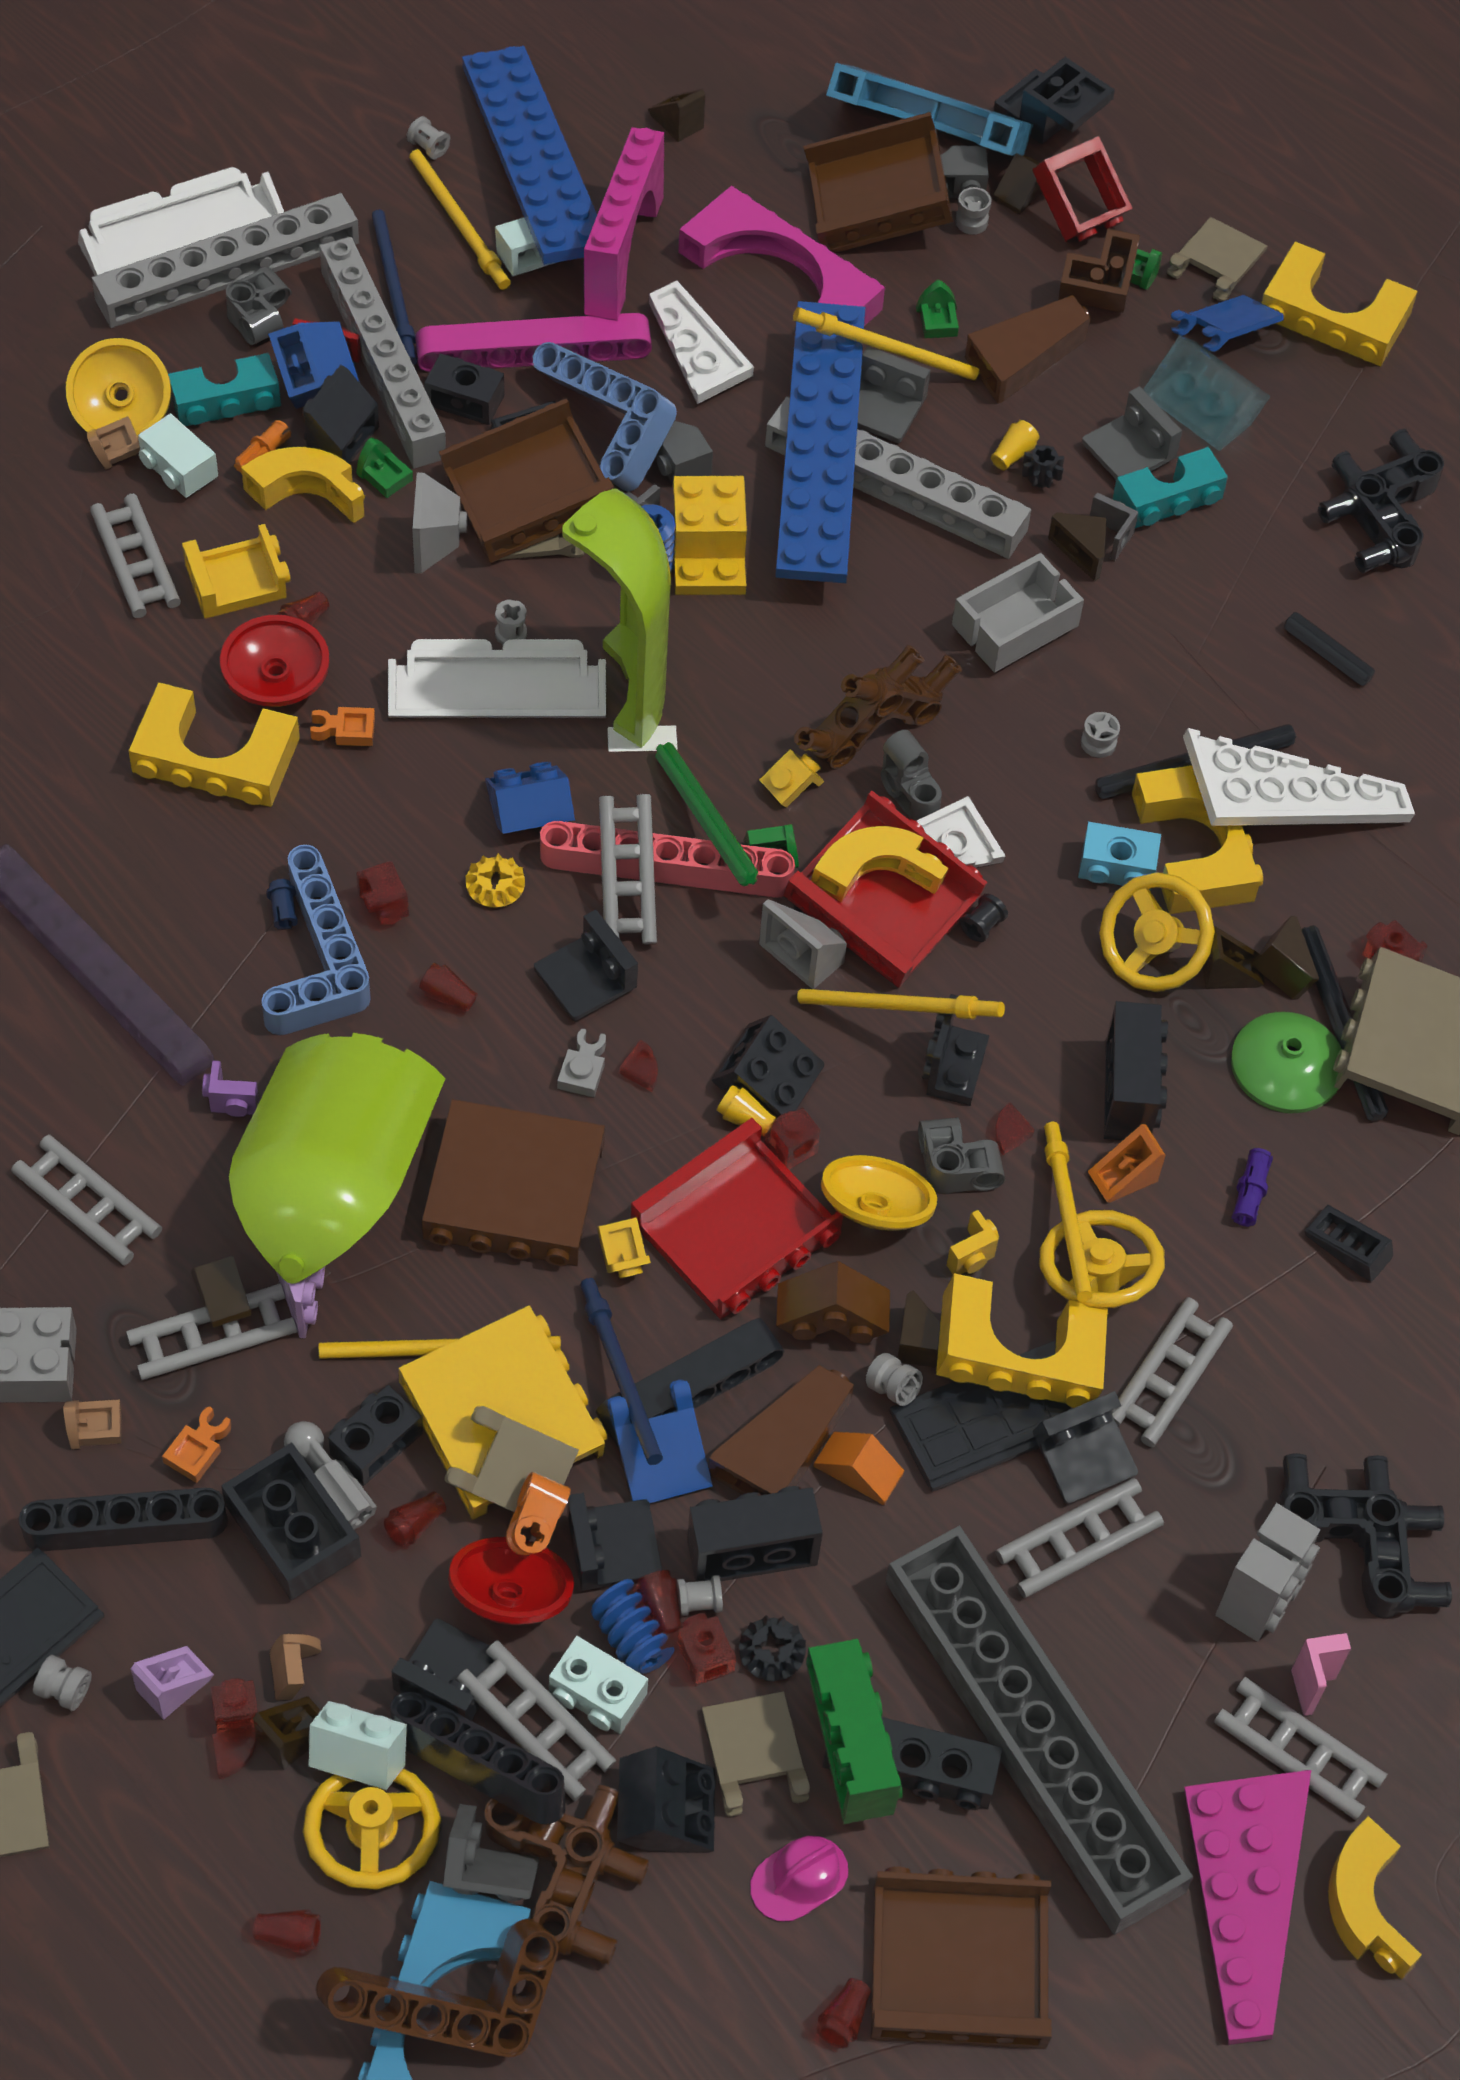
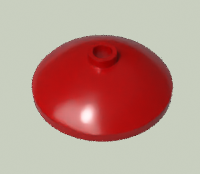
M266 615L241 624L227 637L220 653L221 673L227 686L240 698L256 705L269 707L294 704L312 695L324 682L330 665L328 646L320 632L309 623L287 615Z
M506 1537L485 1538L464 1546L453 1557L448 1575L449 1585L453 1594L467 1609L484 1619L506 1625H530L556 1616L567 1607L574 1589L573 1574L567 1563L559 1555L548 1548L528 1555L516 1554L507 1545Z

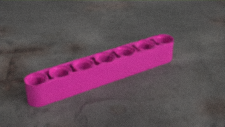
M623 313L619 315L618 320L595 316H576L436 325L423 327L415 336L418 364L422 370L427 372L432 370L440 353L492 369L534 366V352L538 346L546 342L555 343L594 362L640 359L647 356L652 350L648 319L640 313Z

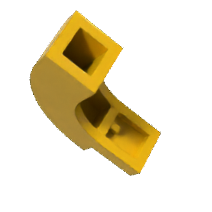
M308 447L282 448L260 455L241 467L244 490L265 510L288 496L310 493L329 500L353 523L365 516V496L359 485L352 481L351 465L332 453Z
M875 826L856 830L836 841L816 865L811 881L828 895L842 902L854 882L862 875L876 870H888L899 873L935 894L942 884L948 868L942 865V862L936 856L919 851L923 837L896 827Z
M1368 1816L1350 1835L1332 1868L1328 1888L1330 1913L1341 1940L1357 1960L1370 1949L1374 1953L1377 1963L1385 1971L1392 1974L1396 1973L1403 1979L1415 1966L1422 1954L1384 1919L1378 1910L1374 1897L1375 1878L1393 1860L1401 1846Z

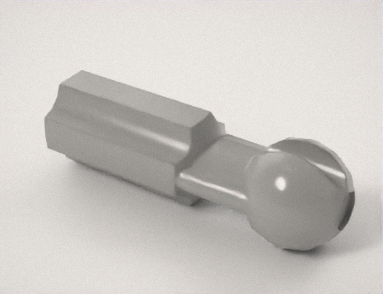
M307 1421L292 1424L286 1432L284 1446L291 1442L294 1444L353 1529L364 1525L375 1514L377 1508L375 1503L344 1462L336 1459L332 1460L323 1449L324 1436L318 1426Z

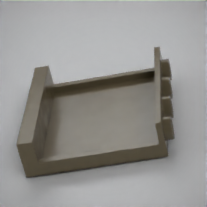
M1379 947L1372 959L1365 958L1358 974V979L1363 980L1361 989L1357 988L1350 1003V1009L1354 1010L1353 1019L1347 1021L1341 1039L1346 1041L1344 1050L1341 1049L1334 1062L1333 1071L1338 1072L1334 1087L1340 1089L1347 1078L1451 1118L1448 1131L1460 1135V977Z

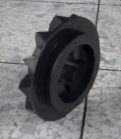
M765 1615L761 1620L754 1623L750 1622L748 1628L741 1635L739 1654L745 1668L754 1676L766 1681H780L795 1674L802 1666L806 1654V1640H804L800 1633L798 1625H792L784 1616L770 1618ZM768 1634H771L776 1644L785 1645L779 1648L777 1662H775L774 1656H771L770 1650H762L761 1648L766 1646Z

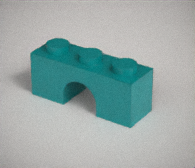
M269 353L236 359L237 376L234 380L225 384H215L208 381L204 376L202 367L169 373L171 400L177 419L184 426L198 425L203 422L231 418L241 414L281 406L279 382Z
M1206 447L1178 457L1173 477L1174 483L1159 481L1152 475L1148 467L1117 477L1112 500L1119 501L1125 506L1138 511L1135 528L1143 525L1149 526L1158 520L1173 515H1182L1188 510L1203 505H1212L1223 499L1228 476L1210 448Z

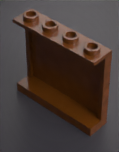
M931 112L803 146L809 163L818 223L815 224L820 244L826 246L831 252L836 253L953 222L938 135Z
M567 398L439 451L445 474L455 494L460 497V504L464 512H467V518L490 563L562 533L564 523L583 505L599 493L614 489L609 477L605 479L572 417Z
M452 1099L422 1218L423 1239L430 1240L432 1243L440 1246H449L451 1244L465 1246L479 1253L494 1251L508 1254L510 1257L520 1260L534 1258L545 1260L554 1266H578L579 1248L599 1157L602 1158L605 1145V1125Z
M898 1866L888 1867L885 1871H878L874 1884L871 2039L1047 2049L1052 2037V2019H1048V1895L1051 1889V1881L1040 1880V1877L1034 1874H1019L1014 1879L997 1878L995 1873L987 1871L974 1872L971 1876L954 1875L953 1871L947 1869H933L928 1874L911 1873L910 1869Z

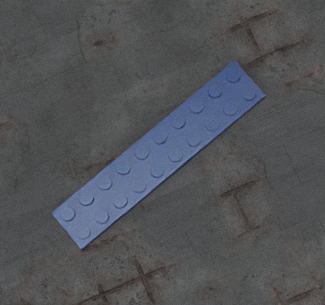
M511 46L502 50L477 52L473 55L462 56L463 70L543 264L583 258L584 248L597 213L525 46Z
M798 301L797 307L817 314L825 312L837 316L838 321L864 329L866 308L864 306ZM797 321L775 578L846 583L863 344L836 334L827 336L818 333L815 327Z

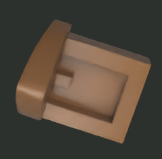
M128 416L99 429L87 432L88 441L105 470L112 468V464L136 455L140 451L139 439Z
M120 1400L66 1401L63 1412L71 1449H80V1446L121 1444Z
M282 1634L275 1641L270 1650V1660L276 1700H292L304 1685L301 1658L321 1653L320 1639L310 1635Z

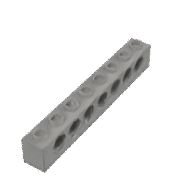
M342 193L94 276L92 277L95 301L110 328H114L224 290L230 283L240 280L260 268L269 267L274 272L318 258L320 257L319 245L352 237L356 245L359 243L358 219Z
M352 237L319 245L321 273L347 328L360 335L361 358L413 468L441 461L439 451L446 449L444 428Z
M786 397L767 423L765 446L783 455L786 453L789 397ZM857 429L854 488L1005 558H1010L1028 531L1031 508L1024 506L1016 500L1000 495L988 487L963 478L955 472L939 467L927 459L904 451L894 444L880 440L866 431Z

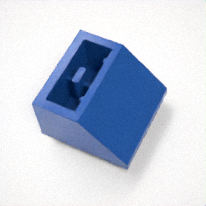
M340 322L298 323L268 334L288 396L296 409L304 407L309 399H314L321 390L325 378L329 375L332 376L340 365L347 367L359 381Z
M539 762L530 765V770L516 773L514 768L501 769L494 772V777L485 778L497 828L502 834L542 827L552 821L569 822L575 820L569 779L556 765L552 766L551 762Z

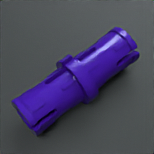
M1254 1148L1249 1150L1244 1174L1237 1183L1236 1188L1239 1193L1231 1218L1241 1226L1250 1227L1256 1224L1261 1200L1268 1191L1266 1179L1273 1156L1265 1149Z

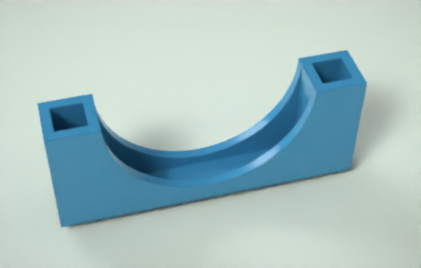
M430 1881L426 1894L418 1893L413 1907L412 1919L417 1920L413 1935L405 1934L400 1947L398 1960L404 1963L399 1978L392 1976L391 1979L430 1988L443 1976L462 1966L482 1961H499L510 1928L517 1921L531 1919V1909L479 1894H460L454 1891L453 1888L443 1887V1884ZM391 1995L385 1996V2003L389 2004ZM374 2027L371 2045L376 2046V2050L371 2063L364 2061L358 2080H412L404 2058L405 2034Z

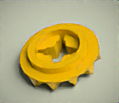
M499 853L491 858H486L483 855L479 862L476 864L471 863L469 872L466 875V889L469 895L477 903L487 907L497 908L512 904L522 895L525 888L523 867L516 865L513 857L505 859ZM495 872H498L500 880L496 884V889H492L490 878H492Z

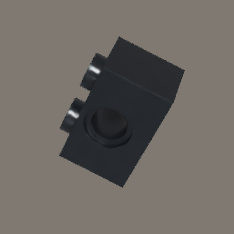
M440 353L425 381V391L433 408L489 425L504 398V373Z

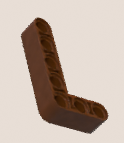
M532 1919L517 1921L507 1934L487 2000L343 1967H333L322 1973L316 1983V1994L331 2014L340 2020L503 2057H515L524 2052L531 2041L558 1955V1944L554 1936L538 1922ZM539 1936V1943L536 1948L526 1953L525 1950L528 1942L532 1938ZM526 1980L523 1990L519 1994L512 1995L514 1986L519 1981ZM350 1985L346 1997L340 2001H333L334 1994L340 1987ZM391 1995L389 2004L384 2009L375 2011V2005L378 2000L383 1996ZM432 2004L430 2013L424 2019L416 2020L419 2010L423 2006ZM467 2014H472L470 2023L465 2028L457 2029L460 2019ZM512 2023L510 2032L505 2037L498 2038L501 2028L506 2024Z

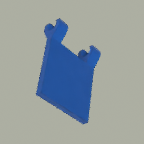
M1241 295L1191 313L1181 310L1172 312V319L1176 321L1181 320L1177 327L1172 328V332L1178 335H1185L1196 324L1205 327L1202 330V334L1212 337L1209 343L1203 344V348L1214 352L1219 350L1231 338L1283 321L1284 314L1250 297Z
M677 1380L669 1385L676 1411L648 1418L663 1456V1460L656 1465H649L647 1463L634 1426L630 1422L626 1399L616 1396L607 1400V1407L614 1427L632 1501L646 1499L649 1503L713 1486L693 1408L691 1390L687 1381Z

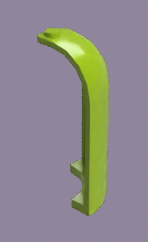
M615 488L599 493L583 505L564 523L562 536L566 541L588 554L603 566L621 586L620 623L603 639V649L621 666L624 676L629 682L627 702L614 720L613 730L642 748L651 738L661 720L665 701L671 585L670 567L662 537L652 518L636 501Z
M353 1033L352 1037H330L329 1034L317 1035L298 1041L285 1049L233 1155L229 1182L233 1205L246 1234L264 1259L286 1282L296 1284L345 1253L373 1227L389 1208L398 1193L446 1079L435 1067L411 1050L406 1048L405 1052L382 1043L383 1038Z

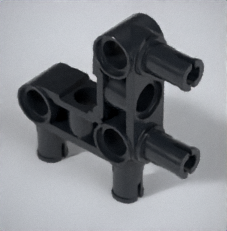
M1406 429L1396 431L1390 437L1391 441H1389L1391 447L1401 457L1400 459L1369 471H1362L1348 451L1339 453L1332 460L1331 466L1345 483V490L1343 494L1335 498L1320 502L1318 513L1321 520L1326 524L1349 514L1353 515L1373 541L1375 546L1356 552L1355 564L1361 573L1385 564L1398 568L1412 566L1417 559L1423 541L1422 529L1413 516L1407 514L1400 504L1409 500L1415 502L1434 493L1444 468V460L1437 452L1420 448Z
M1299 1453L1284 1456L1285 1489L1280 1495V1505L1289 1511H1301L1308 1518L1304 1520L1320 1529L1315 1542H1322L1323 1538L1352 1539L1354 1543H1358V1546L1363 1548L1365 1570L1361 1576L1362 1590L1366 1606L1373 1615L1385 1619L1395 1616L1398 1612L1408 1613L1414 1607L1449 1608L1452 1601L1450 1582H1416L1410 1576L1406 1533L1407 1530L1442 1531L1444 1526V1510L1442 1506L1407 1505L1405 1501L1397 1499L1395 1492L1390 1489L1388 1459L1385 1456L1374 1455L1364 1459L1363 1467L1366 1490L1312 1489L1309 1487L1307 1456ZM1372 1513H1381L1386 1516L1388 1521H1379ZM1385 1588L1392 1591L1396 1598L1391 1599L1383 1596L1379 1589Z

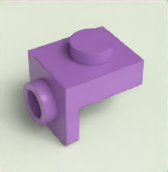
M212 1061L211 1074H204L202 1095L203 1097H209L211 1112L227 1113L235 1117L246 1114L253 1115L259 1104L257 1082L223 1080L221 1061Z

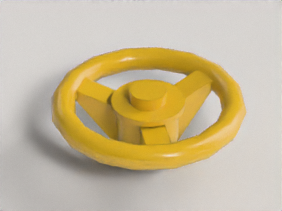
M1158 872L1134 877L1117 889L1103 910L1099 931L1103 956L1115 975L1134 988L1152 992L1179 988L1196 976L1211 954L1215 933L1211 909L1199 890L1179 876ZM1158 887L1174 890L1186 898L1197 914L1200 930L1184 928L1179 919L1163 911L1149 889ZM1134 896L1142 914L1134 927V938L1138 946L1124 962L1116 949L1113 932L1117 914L1124 903ZM1182 943L1197 945V949L1189 962L1173 974L1153 977L1138 973L1157 955L1175 951Z
M1089 1210L1077 1214L1093 1295L1090 1300L1085 1302L1079 1301L1076 1297L1073 1279L1068 1282L1060 1275L1055 1266V1250L1061 1240L1065 1238L1062 1221L1049 1231L1040 1247L1039 1267L1050 1287L1066 1300H1076L1089 1307L1116 1308L1136 1302L1154 1289L1165 1269L1164 1249L1154 1231L1136 1217L1114 1210ZM1091 1226H1114L1129 1231L1143 1241L1149 1253L1126 1255L1124 1248L1116 1241L1097 1238ZM1145 1273L1144 1277L1131 1287L1119 1290L1121 1286Z
M402 1769L393 1781L404 1786L410 1793H386L384 1790L376 1787L363 1788L358 1792H337L346 1784L355 1782V1780L335 1774L320 1784L306 1806L303 1835L310 1857L326 1876L352 1888L381 1889L404 1882L427 1863L438 1843L441 1816L433 1793L417 1775ZM324 1809L347 1820V1836L355 1846L361 1849V1872L339 1864L325 1849L320 1832ZM421 1811L424 1819L422 1838L413 1854L397 1867L378 1872L379 1849L388 1846L394 1840L398 1831V1820Z

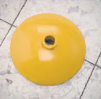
M111 338L92 344L76 358L67 376L66 398L73 417L86 432L99 429L128 416L138 437L140 433L165 417L171 400V384L164 364L151 349L134 340ZM119 390H125L128 393L127 398L123 401H119L115 397Z
M853 1155L836 1159L826 1166L821 1179L823 1194L839 1213L862 1226L872 1229L897 1231L914 1228L927 1222L933 1216L937 1205L936 1192L922 1175L903 1164L881 1157Z

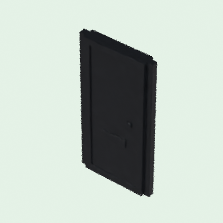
M1056 1340L1018 1356L1028 1359L1048 1358L1055 1354ZM953 1381L917 1396L906 1406L894 1405L890 1407L889 1411L923 1479L931 1491L934 1492L1038 1449L1039 1446L1032 1431L1042 1421L1073 1408L1061 1402L1047 1399L1036 1400L1025 1394L1007 1390L995 1391L984 1385Z
M38 1547L0 1579V1707L37 1676L41 1666L50 1655L59 1657L105 1617L98 1606Z

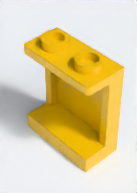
M265 524L258 525L259 536L257 538L200 552L196 539L182 543L185 567L204 619L287 598L285 583L291 582L288 566L285 561L279 562L277 556L281 555L277 537L275 534L269 535Z

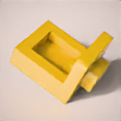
M791 749L759 779L786 808L812 782L817 786L824 782L816 773L820 766L807 753L799 756Z
M979 1210L970 1214L967 1229L971 1237L950 1247L947 1267L953 1275L954 1273L961 1275L966 1271L969 1274L974 1273L984 1267L988 1260L995 1257L999 1240L998 1231L994 1223L990 1219L985 1220Z
M637 1217L597 1227L607 1273L618 1271L619 1278L643 1273L641 1265L651 1262L649 1255L646 1256Z

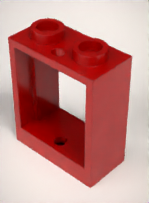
M1099 136L1050 157L1032 169L1065 242L1076 237L1079 242L1096 235V228L1102 225L1105 226L1106 230L1124 222L1122 216L1133 209ZM1085 161L1108 212L1079 224L1056 173Z

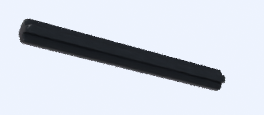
M1285 724L1233 739L1232 744L1252 749L1256 745L1275 750L1293 745L1296 733L1292 725ZM1187 752L1097 778L1095 790L1101 799L1132 791L1137 773L1191 766L1189 754Z
M1314 925L1304 927L1301 930L1319 977L1315 983L1336 1038L1342 1050H1344L1346 1041L1341 1039L1347 1021L1353 1019L1319 928ZM1353 1081L1367 1119L1373 1122L1386 1118L1389 1109L1382 1091Z

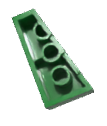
M859 1639L808 1648L806 1666L843 1824L894 1815L897 1800L902 1798V1787L892 1755L890 1737L888 1732L885 1731L881 1718L883 1716L879 1693L874 1692L870 1680L873 1677V1669L869 1653H862Z

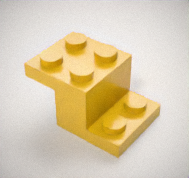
M674 476V519L676 523L674 539L675 595H746L745 549L747 525L744 476Z

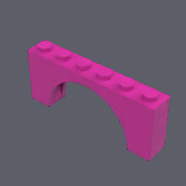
M631 128L584 248L585 315L618 320L626 298L628 260L637 215L657 217L664 198V132L654 131L649 128Z
M730 186L679 230V253L702 269L722 258L746 253L771 255L794 264L810 277L820 295L818 303L866 307L864 326L883 310L885 287L876 279L870 278L855 268L850 262L843 260L828 250L826 246L814 241L799 228L793 227L778 217L773 211L766 209L755 202L749 195L740 192L733 186Z

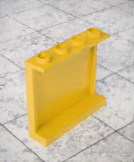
M530 1305L399 1367V1382L412 1407L422 1416L423 1428L446 1471L450 1467H456L476 1477L478 1476L496 1431L471 1420V1415L477 1406H485L507 1418L578 1449L579 1451L574 1462L593 1453L596 1454L597 1458L603 1456L604 1441L608 1439L604 1426L597 1417L591 1418L585 1407L589 1403L583 1388L579 1383L573 1385L567 1374L570 1367L561 1349H553L548 1339L551 1336V1332L547 1322L541 1314L535 1316ZM455 1487L472 1520L487 1513V1507L492 1502Z

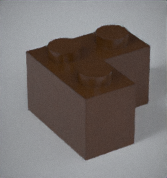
M1107 229L1101 259L1067 252L1058 300L1073 295L1081 305L1124 313L1140 235Z
M835 1261L778 1283L776 1326L792 1334L796 1339L811 1340L816 1335L833 1329L848 1337L854 1343H868L875 1337L889 1333L890 1289L840 1261Z

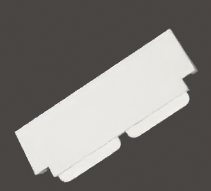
M231 167L176 184L171 188L170 196L162 198L157 192H150L93 210L90 216L91 221H89V229L93 236L89 237L86 228L79 230L78 244L94 275L97 276L104 272L112 271L169 250H174L231 229L283 213L284 210L269 172L262 173L260 184L251 186L246 172L241 174L239 169Z
M418 639L412 643L411 650H407V665H397L396 659H388V717L606 718V659H598V666H587V650H584L583 644L576 639H510L504 643L503 650H492L491 643L485 639Z

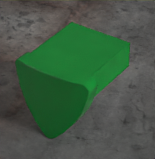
M1138 249L1130 283L1147 290L1159 272L1163 253L1154 249L1151 250V253Z
M936 280L928 286L916 304V311L921 316L924 339L958 337L959 326L955 297L951 289L941 280Z
M375 438L367 440L358 460L356 474L361 479L365 478L382 495L388 498L413 481V471L400 461L383 442Z
M792 824L747 831L743 839L744 845L787 851L794 858L795 868H799L798 852Z

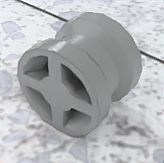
M1095 712L1089 715L1084 724L1081 746L1090 756L1097 758L1107 757L1115 751L1120 732L1119 721L1116 717L1106 712Z

